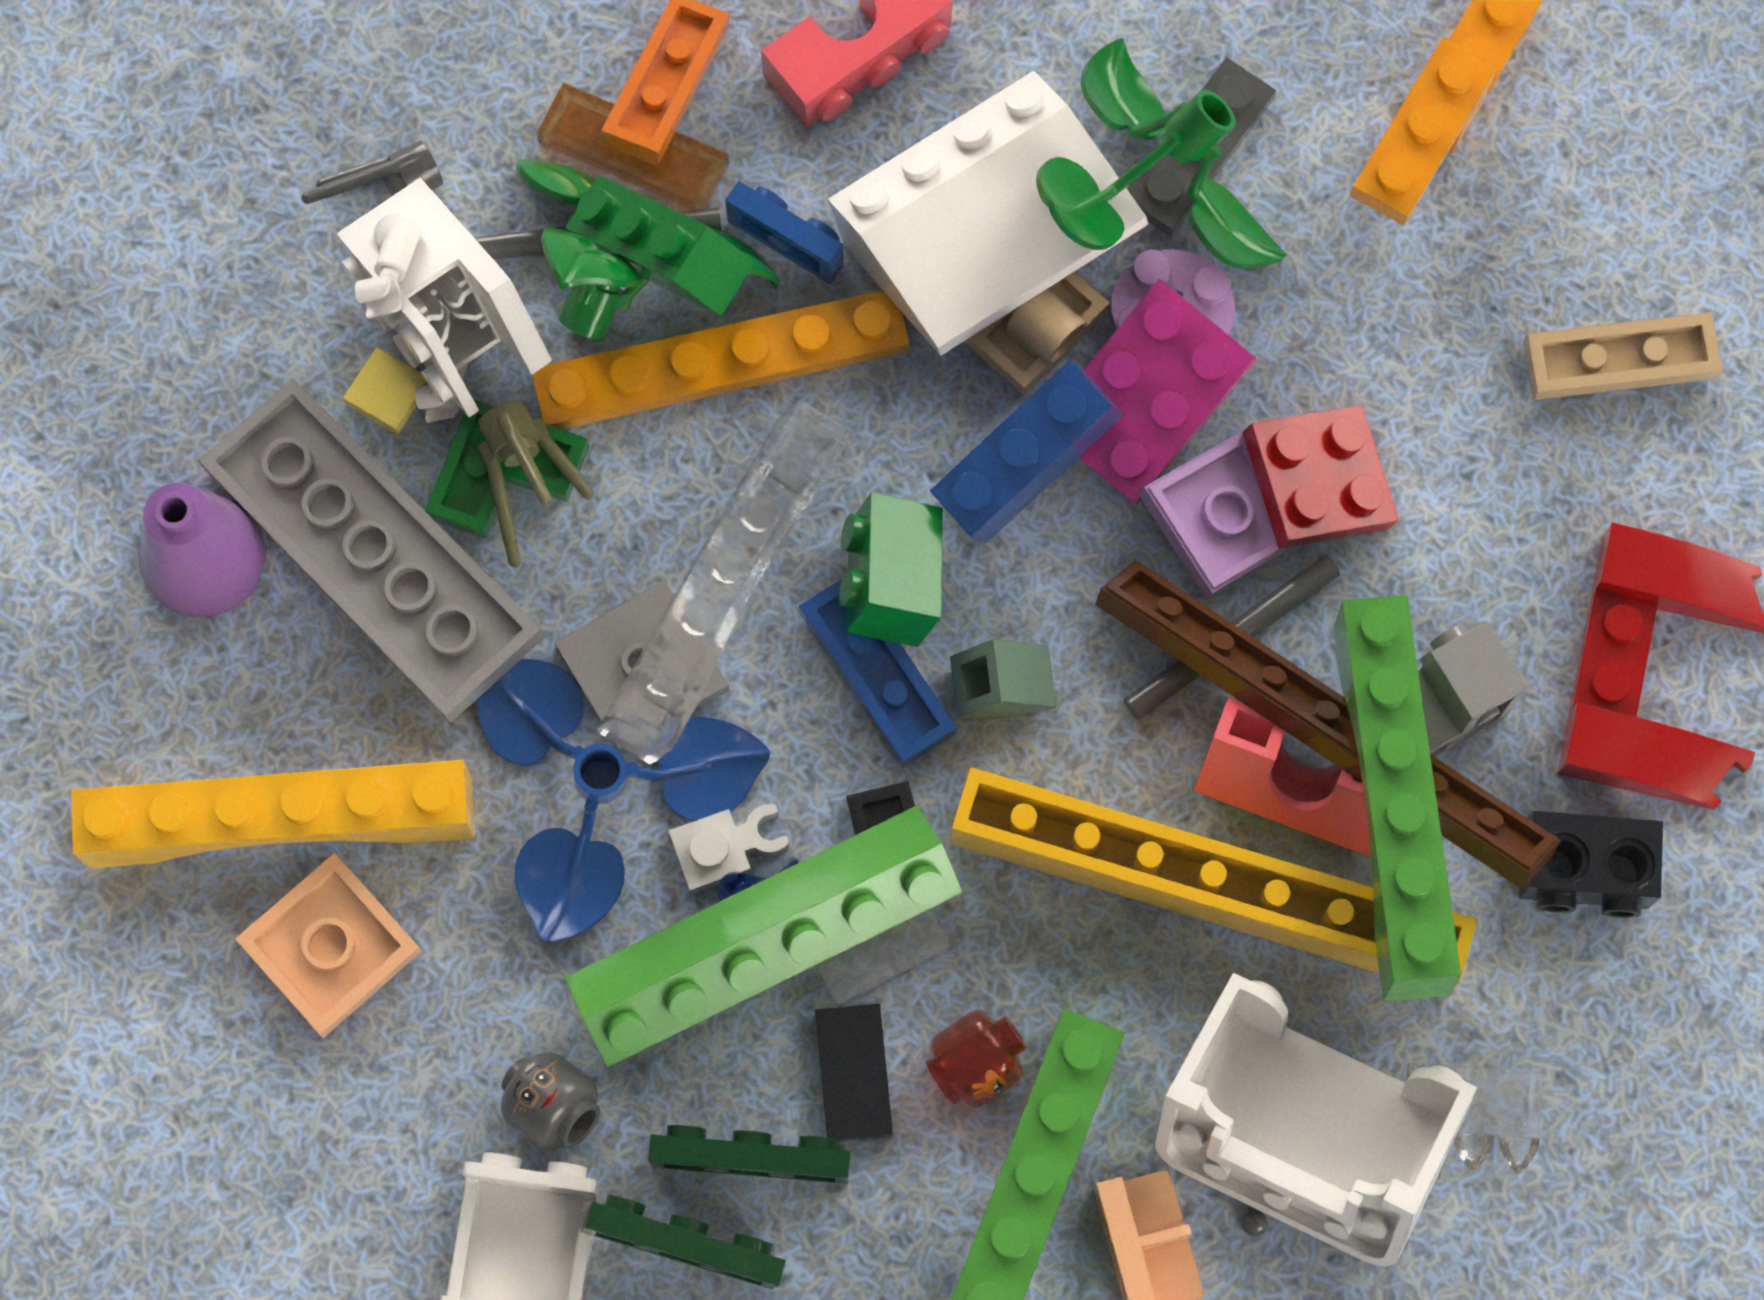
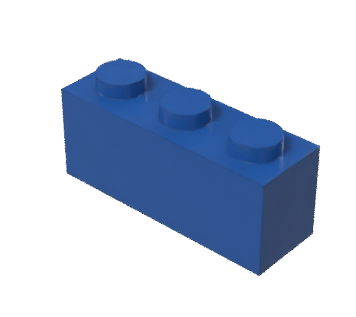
M1069 360L942 478L930 492L971 538L987 543L1112 428L1124 414L1081 367Z

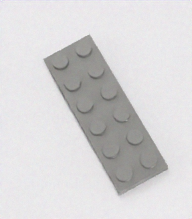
M293 378L198 460L204 470L248 513L255 523L449 723L453 722L545 638L542 629Z

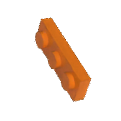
M669 0L601 130V145L658 166L729 28L730 13L696 0Z

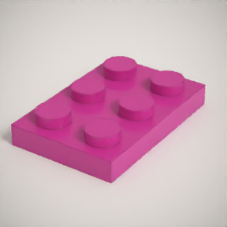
M1159 278L1084 369L1123 412L1124 416L1079 458L1137 505L1142 500L1138 493L1143 487L1159 479L1258 359Z

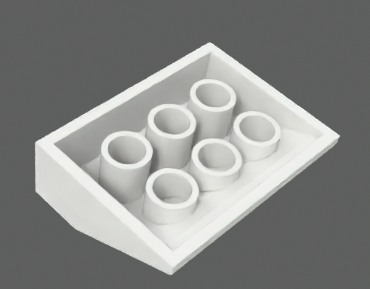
M1035 71L828 198L846 249L940 356L1148 225L1146 215L1127 188H1125L1114 198L1107 201L1120 215L1125 227L1122 237L1113 246L1103 250L1085 248L1067 237L1058 227L1050 214L1049 208L1042 202L1036 185L1037 171L1046 161L1055 157H1062L1076 162L1093 177L1100 191L1106 189L1119 177L1069 106Z

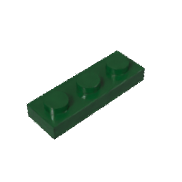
M667 1125L666 1135H650L648 1162L652 1168L848 1184L850 1151L837 1150L838 1140L828 1137L799 1136L797 1147L773 1145L772 1134L765 1132L736 1130L733 1131L732 1141L706 1139V1129L702 1127Z
M607 1195L605 1205L593 1201L588 1207L581 1233L772 1290L779 1286L786 1260L772 1256L773 1244L767 1241L737 1233L734 1236L733 1243L707 1236L710 1225L704 1222L671 1214L669 1224L643 1217L645 1205L614 1195Z

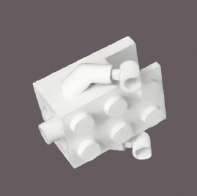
M421 178L337 233L349 255L348 258L341 262V265L355 285V298L357 302L364 303L367 309L366 318H373L384 334L395 329L397 334L392 338L408 363L413 368H416L421 363L427 367L422 371V375L428 385L417 387L415 392L417 407L419 409H426V423L454 418L459 415L461 409L468 417L479 411L463 382L468 364L501 340L531 375L552 361L511 279Z

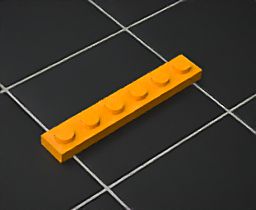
M883 290L548 364L532 375L544 424L559 429H567L910 352V343L901 310Z

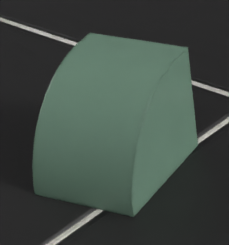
M992 639L950 656L957 718L995 719L1029 715L1056 707L1049 647L1046 645Z

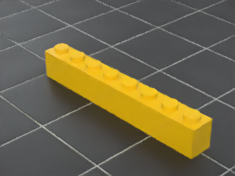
M970 767L951 829V845L1379 973L1375 943L1373 887ZM1452 911L1461 969V977L1456 984L1457 986L1461 982L1477 919Z

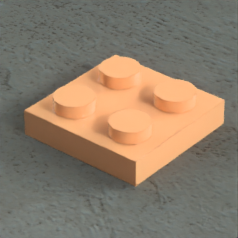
M335 852L235 938L323 1039L422 952L415 941Z

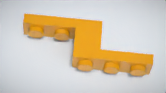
M1543 0L1471 1L1450 38L1446 39L1443 37L1354 183L1350 193L1352 198L1403 226L1406 224L1448 152L1453 154L1538 12Z

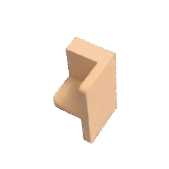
M1163 1170L1123 1181L1121 1176L1096 1183L1093 1188V1194L1122 1300H1200L1204 1292L1189 1242L1192 1232L1190 1225L1184 1224L1171 1174Z

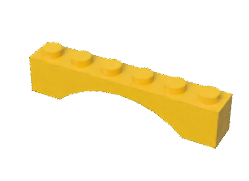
M464 760L71 790L73 854L88 868L154 864L203 852L280 843L362 841L412 844L475 839L472 776Z

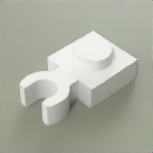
M765 804L755 808L749 814L746 822L737 826L734 824L730 810L727 809L668 830L690 894L750 874L751 868L746 857L748 854L756 852L763 856L772 857L784 853L790 847L787 835L778 837L775 840H766L758 833V829L763 822L779 816L775 804Z

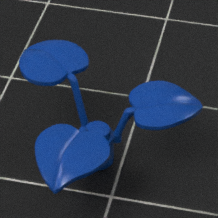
M521 659L476 700L478 717L484 736L491 748L506 761L523 767L532 766L545 757L551 746L558 753L575 760L573 767L575 786L579 794L586 799L579 836L577 837L571 831L563 828L543 830L525 843L520 850L515 865V884L518 896L531 918L538 936L546 942L569 939L587 931L609 913L621 894L625 877L622 854L610 843L590 841L598 805L612 802L618 798L626 786L627 778L634 777L648 781L663 780L662 795L670 810L687 820L696 821L727 809L730 810V813L733 812L743 802L770 758L768 747L745 729L723 720L701 716L678 719L666 725L657 733L653 741V754L660 767L658 769L641 767L634 762L626 763L622 754L616 748L607 744H593L584 749L581 746L567 744L561 738L573 733L580 724L583 715L582 693L577 682L569 673L552 663L542 660Z

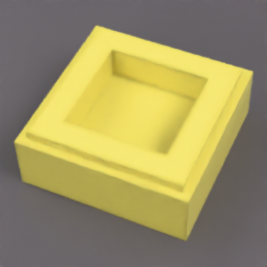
M376 347L343 396V400L346 406L399 435L417 407L415 398L416 388L428 385L422 373Z

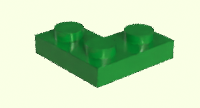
M474 400L479 411L471 417L464 413L425 512L435 522L486 539L497 511L487 466L478 449V446L485 441L478 422L487 411L495 406ZM545 424L551 438L580 472L590 447L588 438ZM538 444L540 451L533 460L545 481L551 497L568 502L574 486L570 484ZM503 460L500 462L506 488L508 483H512L534 491L520 465L506 467Z

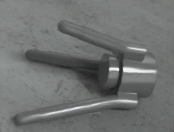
M420 140L384 158L320 178L316 182L317 188L304 192L301 199L305 204H310L381 178L391 196H394L419 178L431 190L443 185V179L430 151Z

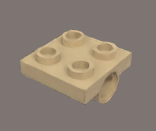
M1074 271L968 338L964 343L1024 396L1108 312L1110 302Z

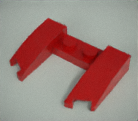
M1614 522L1610 524L1602 536L1557 774L1712 810L1719 806L1722 801L1713 790L1732 766L1744 773L1753 763L1755 752L1687 730L1637 717L1657 609L1764 633V614L1762 613L1753 583L1754 579H1758L1763 575L1760 567L1709 548Z

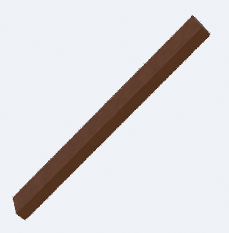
M1136 560L1100 589L1095 605L1362 782L1354 732L1348 707L1342 695ZM1430 754L1441 835L1522 889L1551 859L1561 840Z

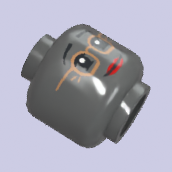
M550 1051L538 1054L530 1060L522 1058L510 1067L503 1078L502 1089L505 1092L502 1097L501 1112L504 1120L541 1149L553 1151L562 1147H575L590 1134L597 1123L600 1107L597 1104L598 1090L595 1082L559 1054Z

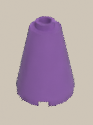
M185 483L164 485L149 497L143 513L139 565L146 586L165 607L176 612L197 615L198 617H213L235 609L255 591L260 581L259 577L263 570L264 561L266 560V544L260 527L239 504L226 497Z

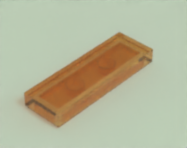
M563 82L536 133L539 143L692 210L707 208L730 163L729 154L675 131L658 166L601 145V130L615 104Z

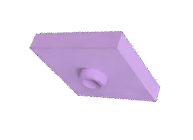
M1243 431L1148 484L1138 493L1206 599L1296 547L1278 549L1242 434Z

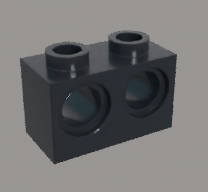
M1532 811L1527 817L1561 840L1556 851L1563 853L1570 860L1572 875L1569 878L1555 877L1548 872L1544 865L1522 889L1519 888V899L1537 900L1536 908L1546 912H1573L1576 910V904L1602 906L1601 914L1605 916L1633 918L1641 916V909H1649L1661 898L1663 821ZM1610 856H1622L1632 862L1637 874L1635 883H1622L1613 877L1608 866Z

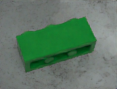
M600 175L597 176L590 189L580 198L575 213L565 227L570 232L590 240L598 249H603L625 259L638 271L642 278L719 316H722L755 263L708 225Z

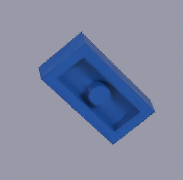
M738 181L725 199L728 223L828 284L832 283L843 267V243L839 242L838 234L818 219L809 218L806 222L788 211L785 201L773 191L761 186L754 190Z

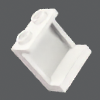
M488 1152L483 1153L481 1163L465 1161L463 1176L466 1178L447 1296L442 1295L441 1300H583L593 1236L581 1233L588 1207L593 1201L597 1203L599 1201L601 1188L596 1179L586 1178L588 1168L570 1163L548 1162L547 1172L521 1169L522 1158Z

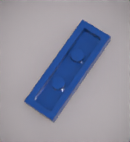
M841 579L799 605V613L904 768L956 735L957 727L900 643L846 633L847 607L841 606L839 602Z

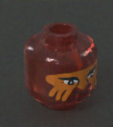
M975 1009L933 1037L930 1044L933 1056L926 1060V1065L934 1080L952 1104L955 1105L962 1100L967 1105L978 1108L1020 1081L1023 1075V1065L1018 1055L1027 1049V1045L1006 1015L995 1021L984 1010Z

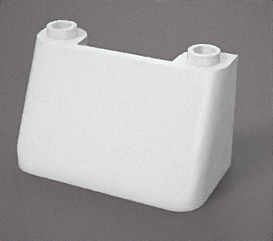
M1233 973L1166 1094L1155 1140L1156 1151L1168 1165L1179 1172L1362 1261L1378 1266L1394 1265L1398 1261L1471 1105L1477 1087L1463 1081L1453 1070L1439 1065L1414 1069L1406 1083L1287 1028L1289 1013L1282 1001L1281 994L1265 982L1258 980L1250 981Z

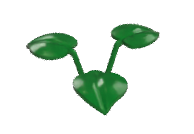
M1123 38L1114 40L1097 51L1086 63L1080 82L1084 98L1097 117L1112 129H1128L1130 135L1135 139L1153 140L1164 130L1165 133L1161 137V145L1102 191L1099 190L1093 177L1076 162L1062 157H1055L1046 161L1037 171V190L1042 202L1049 208L1052 218L1063 233L1075 243L1088 249L1103 250L1113 246L1122 237L1125 227L1120 215L1107 201L1114 198L1169 154L1180 163H1188L1190 160H1201L1187 190L1188 196L1195 202L1188 210V219L1199 240L1214 257L1236 268H1253L1275 264L1285 258L1288 254L1277 245L1235 196L1218 182L1206 178L1212 163L1222 155V150L1217 144L1236 126V119L1229 105L1216 93L1209 90H1201L1188 103L1182 102L1174 111L1165 114L1155 93L1132 63Z
M519 159L516 170L523 179L539 192L562 202L578 205L580 198L590 189L596 179L579 169L552 162ZM546 228L543 231L541 243L553 275L561 290L571 288L558 317L559 321L579 335L591 339H603L617 308L629 310L633 298L649 281L642 278L638 271L625 259L603 249H598L593 242L578 234L556 228ZM711 228L755 262L748 274L769 280L774 288H778L780 279L755 249L725 231Z

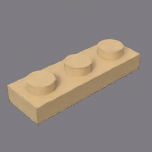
M1712 312L1528 333L1523 341L1533 400L1717 379L1723 372Z

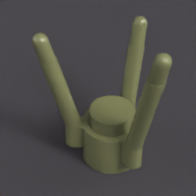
M509 401L487 411L478 422L485 441L478 446V449L487 466L508 563L513 568L520 565L521 559L500 463L502 460L506 467L520 465L539 502L542 505H548L551 502V495L533 460L540 451L539 444L584 499L591 500L594 497L592 488L549 435L542 418L532 419L522 401Z

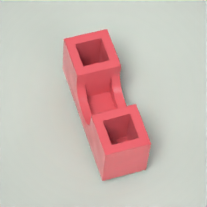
M859 0L860 8L871 20L873 27L864 36L851 41H841L828 36L810 16L761 50L763 75L806 128L820 118L824 122L831 121L849 107L852 102V96L869 84L873 88H877L892 79L901 68L900 62L918 50L925 54L937 48L949 35V28L952 25L953 2L951 0Z
M1228 697L1193 791L1371 857L1363 783L1337 765L1328 768H1312L1297 762L1288 754L1284 747L1283 736L1285 731L1241 701Z

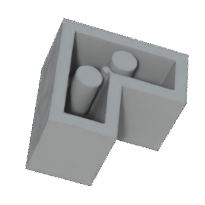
M1487 621L1467 631L1463 623L1448 629L1430 642L1433 650L1420 659L1423 666L1418 670L1425 723L1429 751L1434 757L1439 756L1506 718L1528 688Z

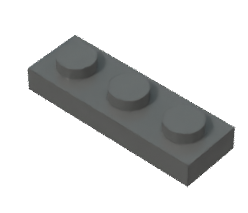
M1227 57L1202 88V90H1209L1219 95L1229 105L1236 119L1235 128L1217 144L1222 150V155L1212 163L1206 178L1211 180L1216 178L1274 100L1276 89ZM1167 154L1132 182L1127 190L1146 215L1147 221L1172 237L1188 215V210L1195 204L1188 196L1187 190L1201 160H1190L1188 163H1180Z

